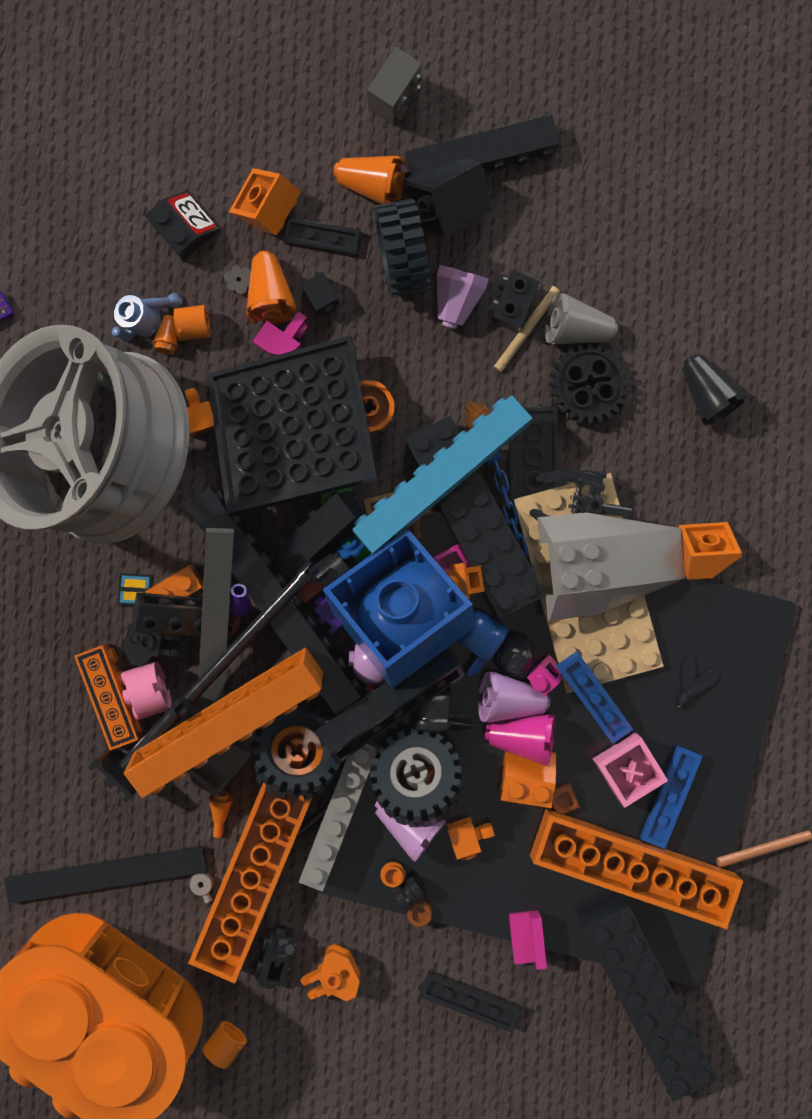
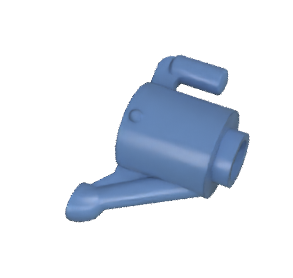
M172 293L165 298L140 299L133 295L124 296L116 304L114 317L116 322L127 330L116 326L112 329L113 336L123 341H129L135 335L151 336L158 330L161 323L159 311L167 307H180L183 303L181 296L177 293Z

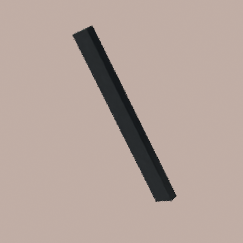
M203 845L7 876L4 880L9 904L205 873L208 869Z

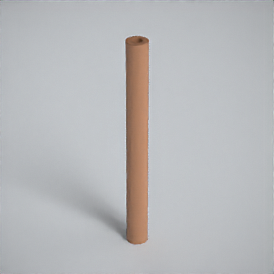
M807 830L718 857L716 862L719 868L810 841L812 840V834Z

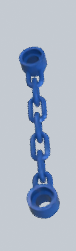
M499 450L486 463L488 466L494 464L493 480L497 492L503 494L505 503L502 511L508 525L512 526L517 542H520L521 538L525 553L523 550L522 552L526 557L528 555V547L524 536L518 533L516 526L519 522L515 504L509 502L507 495L510 488L506 473L500 470L498 460L502 459ZM501 474L503 475L506 489L504 486L500 489L497 476L501 478ZM506 507L508 510L512 507L515 520L511 518L509 521ZM531 565L530 567L535 574L534 567Z

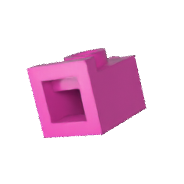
M550 655L535 666L527 677L533 688L544 696L554 689L564 677L556 666L558 663ZM546 666L556 674L555 677L546 669Z

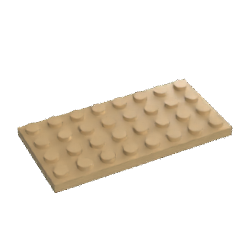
M608 473L607 477L603 479L605 490L604 492L601 491L600 497L604 500L603 503L619 505L612 475ZM575 483L513 499L519 517L521 532L528 547L529 561L534 567L537 580L545 595L553 594L548 543H540L538 521L530 516L529 511L537 509L549 516L572 514L568 505L573 502L570 499V495L574 496V492H576L577 487ZM585 485L582 488V497L589 494L590 486ZM601 513L604 516L623 519V516ZM645 596L636 598L598 615L548 621L546 598L540 599L558 664L578 651L601 684L664 667ZM563 677L562 682L565 692H573L574 690Z

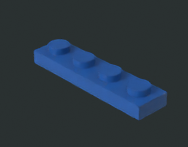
M578 651L556 665L612 744L633 730Z
M679 745L676 746L665 774L668 781L659 788L640 835L641 840L663 849L666 848L703 756Z

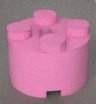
M158 662L149 663L121 673L122 681L126 686V690H123V697L127 705L132 704V711L136 721L165 712L171 708L170 689H166L163 680L166 677Z

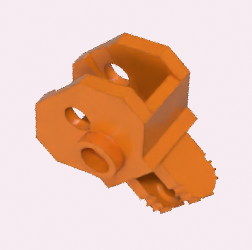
M334 943L326 947L323 963L318 965V969L303 976L300 981L305 986L320 980L321 985L312 988L307 993L311 1000L326 994L327 997L334 995L347 1002L357 995L360 970L350 950Z

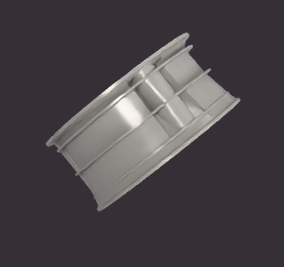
M71 325L43 327L20 339L0 359V519L18 528L27 530L50 528L61 532H69L84 541L101 544L125 540L136 535L152 523L173 496L181 479L188 454L189 418L183 394L171 373L156 360L148 356L133 352H122L114 347L103 344L93 334ZM104 372L109 373L114 388L116 423L108 457L99 473L90 449L94 432V419L90 408V400L98 373ZM45 470L56 473L62 472L71 486L64 499L61 511L57 512L50 498Z

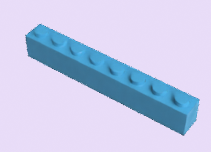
M512 395L506 400L504 397L498 400L493 405V411L489 415L485 416L482 414L473 422L472 425L474 427L470 431L459 433L453 439L454 444L448 449L445 447L440 449L433 456L435 459L428 466L426 464L421 465L413 473L415 475L414 478L408 483L405 480L393 490L395 494L389 499L386 497L382 498L374 505L376 510L369 516L366 514L362 515L354 522L355 527L352 529L354 534L371 554L405 531L531 424L532 417Z

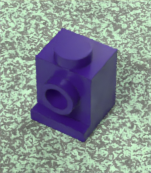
M321 595L311 606L317 612L315 615L317 620L324 626L329 624L331 626L329 632L333 634L341 624L333 615L327 599Z

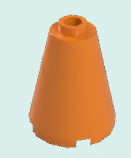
M398 155L342 158L339 163L335 164L334 178H337L339 185L379 204L392 203L395 200L400 201L404 189L403 179L406 178V172L401 171V164L406 165L404 157Z
M269 251L258 252L252 258L246 308L247 319L257 325V320L265 321V323L268 321L273 325L288 322L292 319L293 313L296 315L297 306L277 256Z

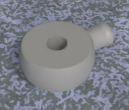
M207 872L194 874L190 879L191 891L198 896H203L205 903L212 901L209 893L213 888L211 875Z

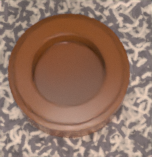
M424 900L416 901L414 907L407 911L408 920L413 926L424 927L431 921L432 909L428 902Z

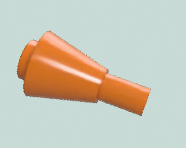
M218 790L209 796L214 822L213 837L215 838L223 837L224 822L234 800V797L229 795L227 791Z

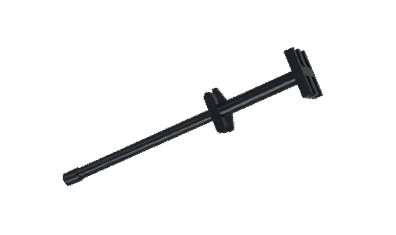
M308 560L298 570L297 575L198 681L171 705V708L125 757L116 749H108L88 767L91 771L97 767L107 777L103 782L110 789L116 785L126 795L122 799L125 803L137 793L123 774L133 753L171 730L197 704L198 698L305 584H308L320 571L318 566L311 573L307 571L314 562Z

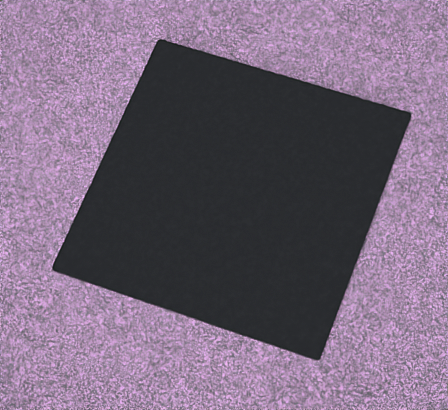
M435 511V514L421 517L420 525L423 538L417 540L432 557L454 545H459L441 512ZM520 538V542H518L521 550H523L525 553L524 546ZM527 555V556H526V559H527L529 565L531 566L530 561H529V557H528V555ZM685 578L644 595L664 667L601 684L633 728L631 732L612 744L575 691L565 692L562 680L547 694L550 696V707L542 715H555L552 752L556 753L555 788L570 783L580 808L561 814L641 840L640 835L660 786L624 808L609 787L593 758L633 733L638 734L643 739L664 775L677 745L701 754L703 756L665 849L719 867L716 858L731 854L734 850L796 606L791 601L705 579L687 580ZM484 592L471 594V599L468 600L473 604V610H484L497 619ZM540 600L499 621L508 627V634L521 633L533 641L535 647L532 669L548 655L557 662ZM456 641L448 649L459 661L466 675V672L478 655ZM690 655L696 663L695 679L707 671H717L719 676L713 685L697 695L691 696L688 704L683 705L682 709L679 710L677 706L679 704L678 698L682 693L681 668L686 656ZM492 657L484 663L478 673H474L471 677L464 676L450 686L449 720L474 723V728L468 729L465 732L447 731L446 733H438L444 737L445 744L448 741L452 744L454 753L457 752L463 776V790L460 791L461 798L458 804L453 803V812L450 815L447 812L442 814L446 823L434 837L428 848L416 862L413 861L375 814L378 809L375 807L377 798L372 788L369 772L323 892L317 889L314 890L317 893L407 915V912L401 907L393 894V890L396 887L386 886L380 876L381 869L386 863L398 862L404 867L406 874L405 880L400 886L404 887L407 879L412 875L419 880L428 895L423 900L431 906V921L512 941L509 914L538 910L542 918L545 950L601 963L583 929L579 915L623 894L533 864L530 853L546 808L502 801L498 793L505 751L489 745V740H485L487 724L491 725L492 722L481 721L478 714V701L482 702L483 693H478L483 674L485 672H495L504 675L499 667L495 665ZM546 666V669L555 677L556 674ZM528 675L522 679H516L531 685L530 680L527 678ZM411 714L372 741L379 743V746L385 749L387 747L385 742L387 738L391 736L394 741L399 739L397 732L404 730L405 736L411 735ZM432 733V737L435 738L437 733ZM404 768L399 773V777L404 774ZM552 807V808H547V809H550V810H553V811L557 812L553 807ZM471 817L474 828L491 822L495 836L478 840L481 852L469 860L457 859L448 833L447 824ZM730 865L721 868L729 870ZM625 895L667 979L693 987L698 986L714 925Z

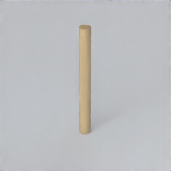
M551 287L494 365L496 370L502 373L546 313L555 295L560 293L558 288Z

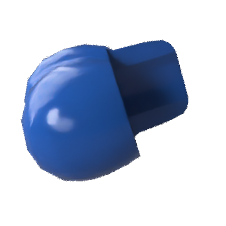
M481 609L473 610L475 627L457 640L460 644L478 655L466 672V677H471L474 673L480 671L484 663L494 656L508 634V627L505 624L500 623L491 614Z

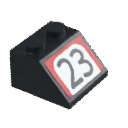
M188 190L162 199L144 215L182 261L187 259L220 230L218 225Z

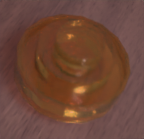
M470 401L464 406L466 410L464 414L466 420L464 423L471 430L474 427L472 425L479 416L482 414L487 416L491 411L483 403L477 405Z

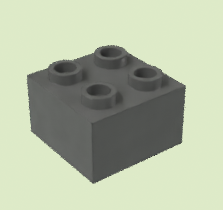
M395 46L367 89L368 109L391 125H394L397 119L401 121L408 110L406 105L411 98L415 100L422 89L420 85L423 77L421 75L422 63Z

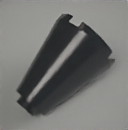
M694 354L684 361L685 366L682 368V372L704 426L714 424L713 418L716 416L722 419L744 403L743 399H748L747 394L704 355L697 356V354Z

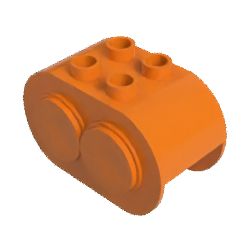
M70 913L46 923L0 970V1060L10 1067L9 1073L13 1080L23 1087L32 1088L37 1086L53 1098L52 1103L57 1112L69 1119H76L78 1117L81 1119H155L172 1103L180 1089L187 1062L197 1046L203 1027V1007L195 988L181 975L100 917L88 913Z

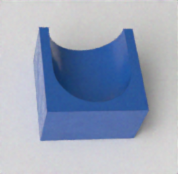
M408 529L323 589L333 615L392 689L475 627L473 604Z

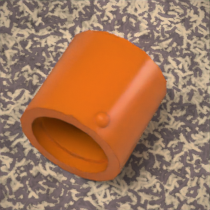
M206 305L174 309L175 329L180 342L211 337Z
M222 1021L203 1046V1053L212 1064L219 1068L227 1069L247 1043V1039L239 1028L230 1022Z

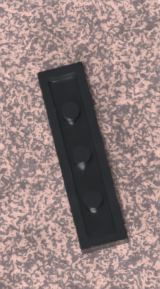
M428 970L419 992V997L511 1033L521 1012V1007L517 1004Z

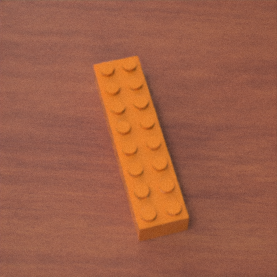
M307 647L303 648L135 751L123 774L141 798L150 793L151 795L159 793L165 787V784L171 780L176 782L182 779L191 768L195 767L197 769L206 764L209 757L216 753L217 755L225 753L232 743L237 740L242 742L248 739L253 734V731L260 726L262 728L268 727L275 721V717L282 713L285 715L289 714L297 708L298 703L305 699L310 701L318 696L322 688V669Z
M262 784L188 964L232 983L236 982L315 792L311 799L305 801L304 796H299L298 801H291V795H285L284 800L277 798V791L273 790L269 794L265 791L266 784Z
M547 808L545 809L530 853L533 864L724 929L728 928L743 884V880L735 872Z

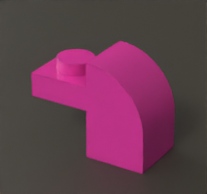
M297 312L284 332L266 321L254 338L253 343L270 356L301 349L302 346L296 339L297 337L301 339L306 334L309 328L306 325L308 323L307 317Z

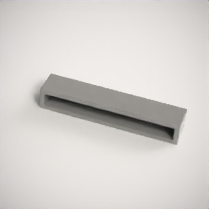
M371 741L346 758L302 870L299 883L323 892L370 772L372 759L377 754L376 751L379 748V743Z

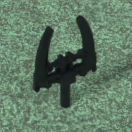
M556 470L539 474L535 477L538 483L556 481L575 482L576 492H574V496L570 495V499L573 502L568 505L572 514H577L581 510L583 513L598 515L606 513L631 517V507L603 503L604 500H602L600 494L601 491L604 492L605 485L603 484V479L607 477L605 472ZM585 485L590 486L589 494L582 497V488ZM537 509L529 511L530 516L536 520L538 517L549 516Z

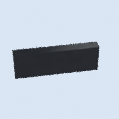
M287 217L283 243L357 256L361 230Z

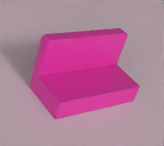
M539 911L510 913L509 921L514 963L534 962L537 970L547 969L542 918Z

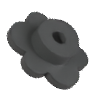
M233 266L232 271H227L224 275V279L228 283L227 288L230 291L235 290L240 295L245 294L247 287H249L251 270L247 267Z

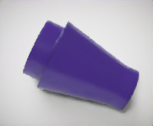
M235 584L230 592L229 613L236 617H242L250 611L252 603L247 594L246 587L243 584Z

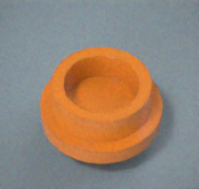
M388 862L382 867L380 876L386 886L394 888L404 882L406 874L404 867L400 863Z

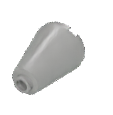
M560 293L555 295L547 313V316L551 317L550 326L545 324L546 342L552 344L608 343L611 339L615 338L618 325L615 324L613 317L567 294Z

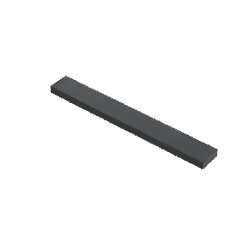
M206 528L199 678L227 649L233 529ZM225 671L198 698L197 712L204 710L224 697Z

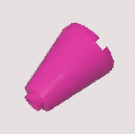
M555 715L529 716L492 722L491 725L487 724L485 740H489V745L538 764L549 766L554 741Z

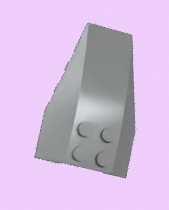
M592 513L537 518L540 543H548L553 594L545 596L548 621L598 615L686 578L681 528Z

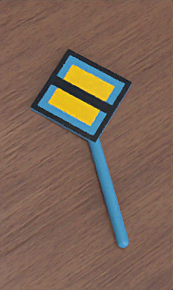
M120 573L117 605L134 606L136 593H146L145 591L151 588L152 575Z

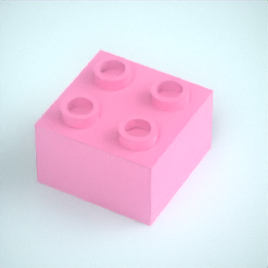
M636 733L631 734L593 758L609 787L624 808L668 781L643 739Z

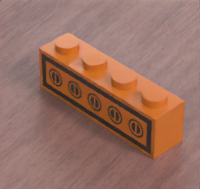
M109 643L75 655L76 663L109 750L142 738V732L145 730L142 720L136 721L132 711V704L127 705L123 697V690H126L121 677L123 671H119L116 664L118 656L113 647L110 648Z

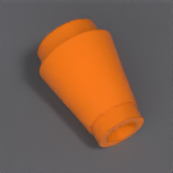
M164 315L153 340L154 350L159 353L172 355L178 349L174 316Z

